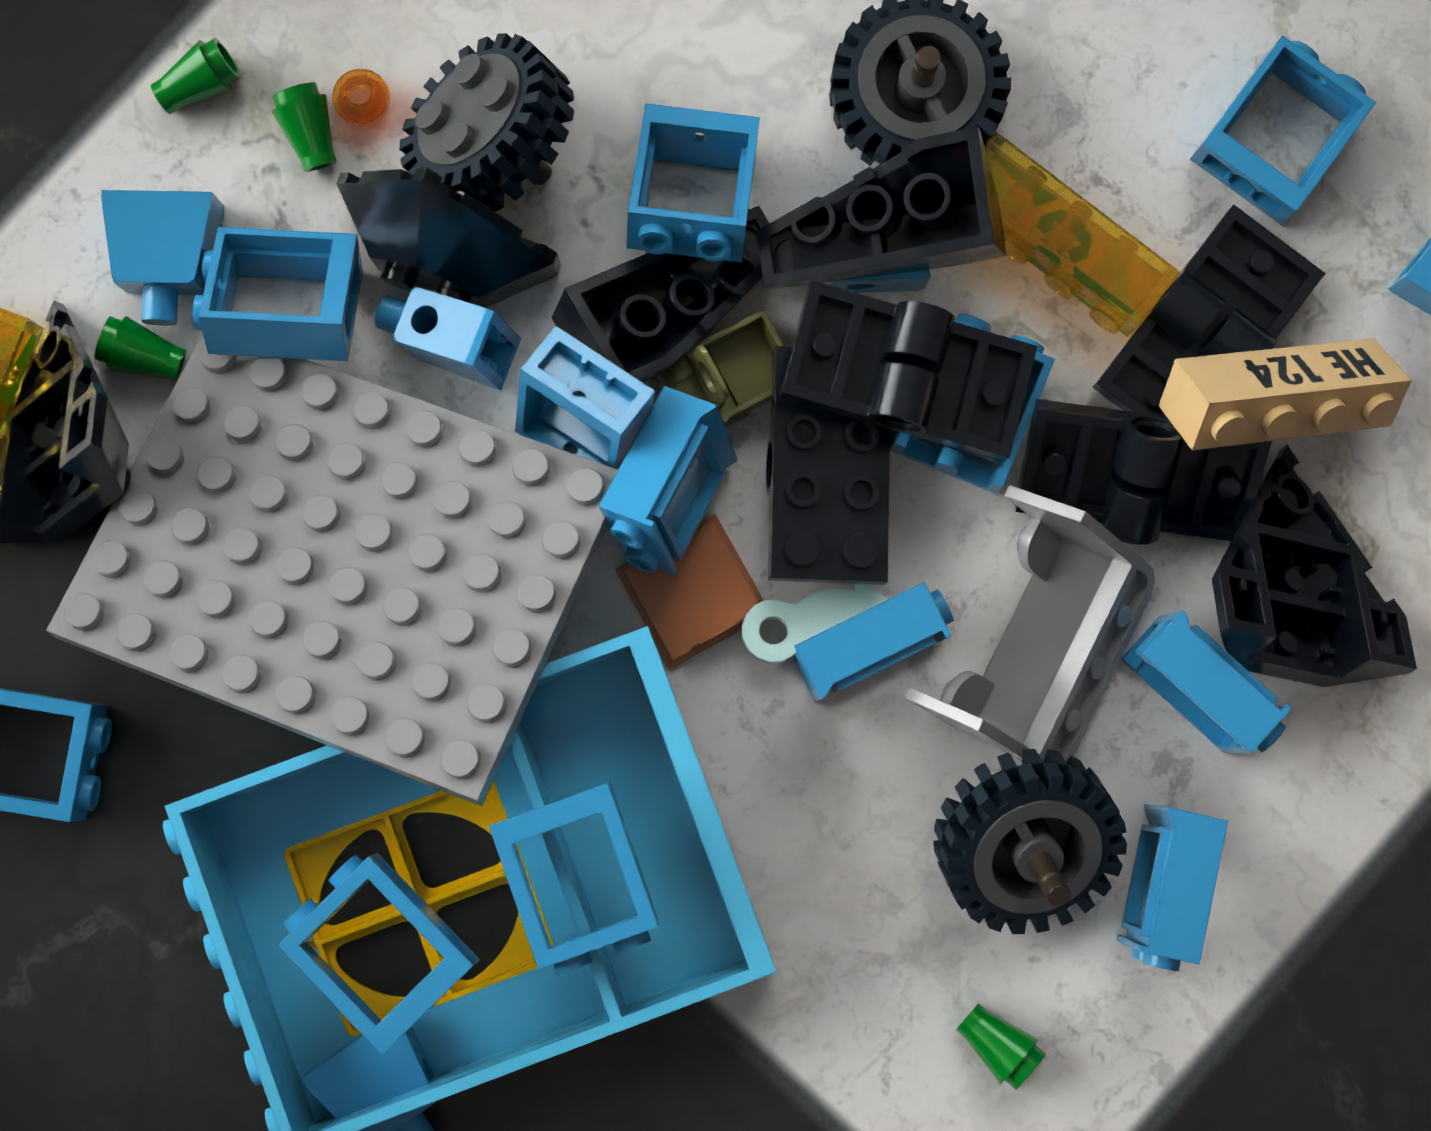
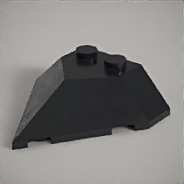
M427 167L417 168L415 174L412 175L403 169L363 171L361 178L349 172L340 173L336 183L366 251L377 269L383 271L380 278L391 285L411 291L415 284L432 289L436 293L487 308L552 279L559 273L561 263L557 252L545 244L522 238V229L466 192H456L448 185L442 183V177Z
M53 300L45 320L50 323L49 331L43 338L38 353L32 352L0 431V438L4 440L0 461V543L62 541L83 524H88L95 515L112 502L119 501L125 494L130 482V470L126 468L129 448L127 438L64 304Z
M1286 444L1279 450L1259 488L1257 497L1252 501L1212 577L1219 629L1225 650L1249 672L1320 687H1330L1413 672L1417 669L1406 615L1394 598L1388 602L1383 600L1365 574V572L1373 567L1321 492L1318 491L1312 495L1307 484L1298 477L1294 467L1300 462L1288 444Z

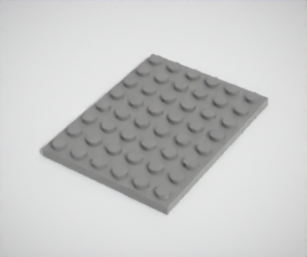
M202 333L130 470V482L125 494L119 501L113 502L46 631L59 640L482 806L609 526L606 516H603L599 508V504L618 470L307 359L208 354Z

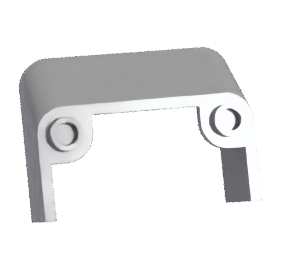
M1009 485L1004 496L1031 517L1028 525L1023 528L1019 535L1017 550L1021 566L1032 574V577L983 676L972 671L960 673L946 684L942 691L941 701L910 687L904 698L950 726L1004 753L1010 752L1012 757L1022 761L1023 749H1036L1042 761H1044L1047 749L1059 751L1064 760L1067 761L1070 755L1074 756L1151 598L1155 582L1154 571L1150 564L1086 511Z

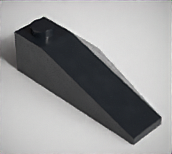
M978 126L919 138L901 148L902 152L873 169L871 167L864 169L853 176L854 180L822 198L815 197L757 230L764 288L769 290L809 285L812 280L825 283L945 268L1007 256L999 198Z
M760 206L748 211L742 262L726 260L709 261L701 257L668 253H646L566 287L551 318L557 327L639 381L644 382L670 370L763 279L757 230L768 225L769 221Z

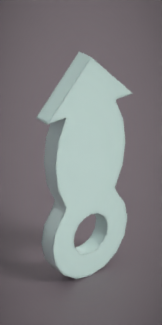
M852 584L853 590L842 588L823 589L805 596L795 605L781 600H765L754 605L746 614L741 627L742 641L746 650L755 659L768 664L782 663L791 659L797 653L795 645L888 600V598L864 584ZM768 619L780 620L787 629V636L779 644H768L762 640L759 634L760 625Z

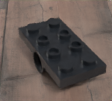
M1233 204L1093 385V388L1124 411L1166 416L1159 407V403L1175 359L1273 349L1278 340V335L1326 273Z
M812 280L806 292L779 397L1004 462L1010 458L1037 346L954 322L955 316L951 312L932 304L918 301H902L895 305Z
M775 346L772 359L771 437L768 442L766 455V491L770 495L768 581L884 585L888 582L890 429L780 398L779 393L792 347Z
M1036 399L1017 488L1086 511L1119 540L1129 544L1146 545L1154 543L1159 539L1160 532L1232 541L1252 501L1258 495L1272 441L1191 450L1167 416ZM1015 505L1016 512L1025 513L1022 509Z

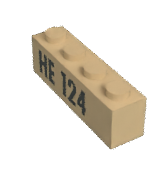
M1375 338L1179 358L1174 361L1159 407L1190 449L1200 450L1389 427L1393 424L1412 380Z

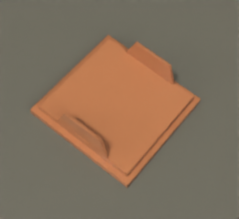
M715 513L700 522L682 559H675L674 563L678 569L676 576L656 569L655 573L652 574L646 573L633 567L628 562L615 568L646 626L649 627L652 637L670 669L740 631L748 611L754 605L764 601Z

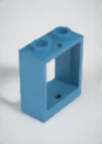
M1282 35L1202 141L1190 160L1282 225L1297 212L1376 102L1366 95L1365 88L1357 80L1345 74H1336L1319 62L1318 54L1311 47L1300 41H1290ZM1271 73L1339 121L1296 182H1293L1227 134Z
M645 103L628 208L627 249L644 250L651 254L668 253L701 257L709 261L726 260L742 262L760 117ZM695 133H703L704 135L700 136ZM655 160L739 170L733 217L648 207Z
M218 227L213 250H205L203 255L202 276L205 284L203 295H195L192 307L194 329L202 330L208 354L348 361L363 275L357 234ZM241 276L325 281L319 316L232 312L238 278Z
M555 326L520 369L515 432L521 436L564 450L567 446H573L577 450L575 455L618 470L651 411L655 390Z
M0 688V705L74 717L59 802L0 793V811L66 822L87 820L88 811H94L101 791V779L95 776L99 753H104L107 750L111 738L112 722L111 719L106 718L108 706Z
M611 782L489 825L538 970L554 965L556 974H563L591 963L590 951L613 943L615 952L621 953L651 941L648 930L658 927L659 919ZM601 812L637 915L551 946L515 843Z
M378 853L368 856L364 861L355 854L330 877L328 881L335 889L319 905L310 898L284 922L283 925L290 933L277 946L371 1045L383 1055L480 959ZM369 881L444 957L382 1020L307 943Z

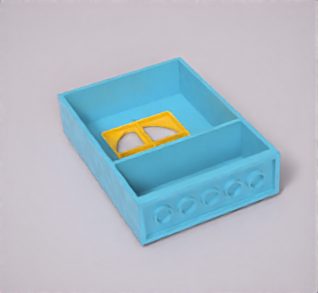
M648 626L545 665L482 806L328 745L165 805L169 818L163 821V830L167 843L175 855L181 853L189 875L183 879L187 900L194 912L202 911L209 934L203 937L207 957L215 970L222 968L229 988V992L224 993L227 1014L235 1028L240 1026L243 1028L250 1048L244 1052L247 1071L256 1086L263 1085L270 1108L265 1109L268 1131H358L776 972L764 935ZM611 782L659 919V926L648 930L651 941L621 953L615 952L613 943L589 952L592 959L591 963L557 975L554 965L538 970L518 912L512 934L496 959L474 978L467 980L460 978L412 1025L434 1074V1077L430 1079V1083L335 1119L305 1088L300 1079L309 1070L357 1038L361 1033L277 946L290 933L283 925L284 922L310 898L317 905L320 904L325 881L336 860L355 839L372 829L378 830L384 836L395 870L399 876L436 914L443 906L499 885L509 884L500 861L494 866L441 886L428 887L421 878L403 825L404 820L414 813H443L466 819L491 834L489 825ZM601 812L515 843L551 946L637 915ZM393 904L336 925L325 923L307 941L316 953L381 1020L406 996L385 994L362 985L342 969L337 959V950L341 945L401 922H409ZM418 931L431 970H433L444 957Z

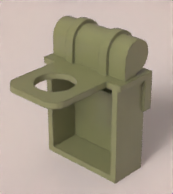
M763 309L697 342L670 370L657 375L661 382L659 386L661 390L666 386L716 404L726 428L747 417L749 411L772 400L773 350L775 346H784Z

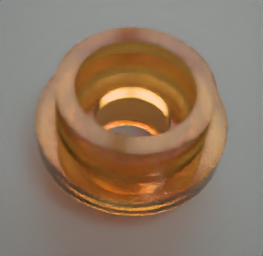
M354 69L346 72L337 80L332 92V101L336 112L345 122L353 126L365 127L377 123L384 117L390 105V92L383 78L377 73L368 69ZM358 88H366L370 91L369 99L363 104L351 102V95Z

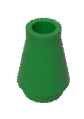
M213 38L207 43L199 40L161 79L151 84V90L162 108L168 114H172L182 107L231 91V83L241 78V74L232 56L217 38Z
M316 82L295 85L275 93L272 97L276 108L272 110V114L299 157L304 172L320 170L337 163L333 151L327 95L319 93Z
M109 316L99 336L94 359L106 363L107 370L160 377L176 382L184 364L187 350L175 346L128 316H125L123 320Z
M979 1003L956 1029L969 1042L1000 1084L1006 1081L1015 1090L1022 1085L1046 1055L1036 1045L1039 1039L987 1011Z

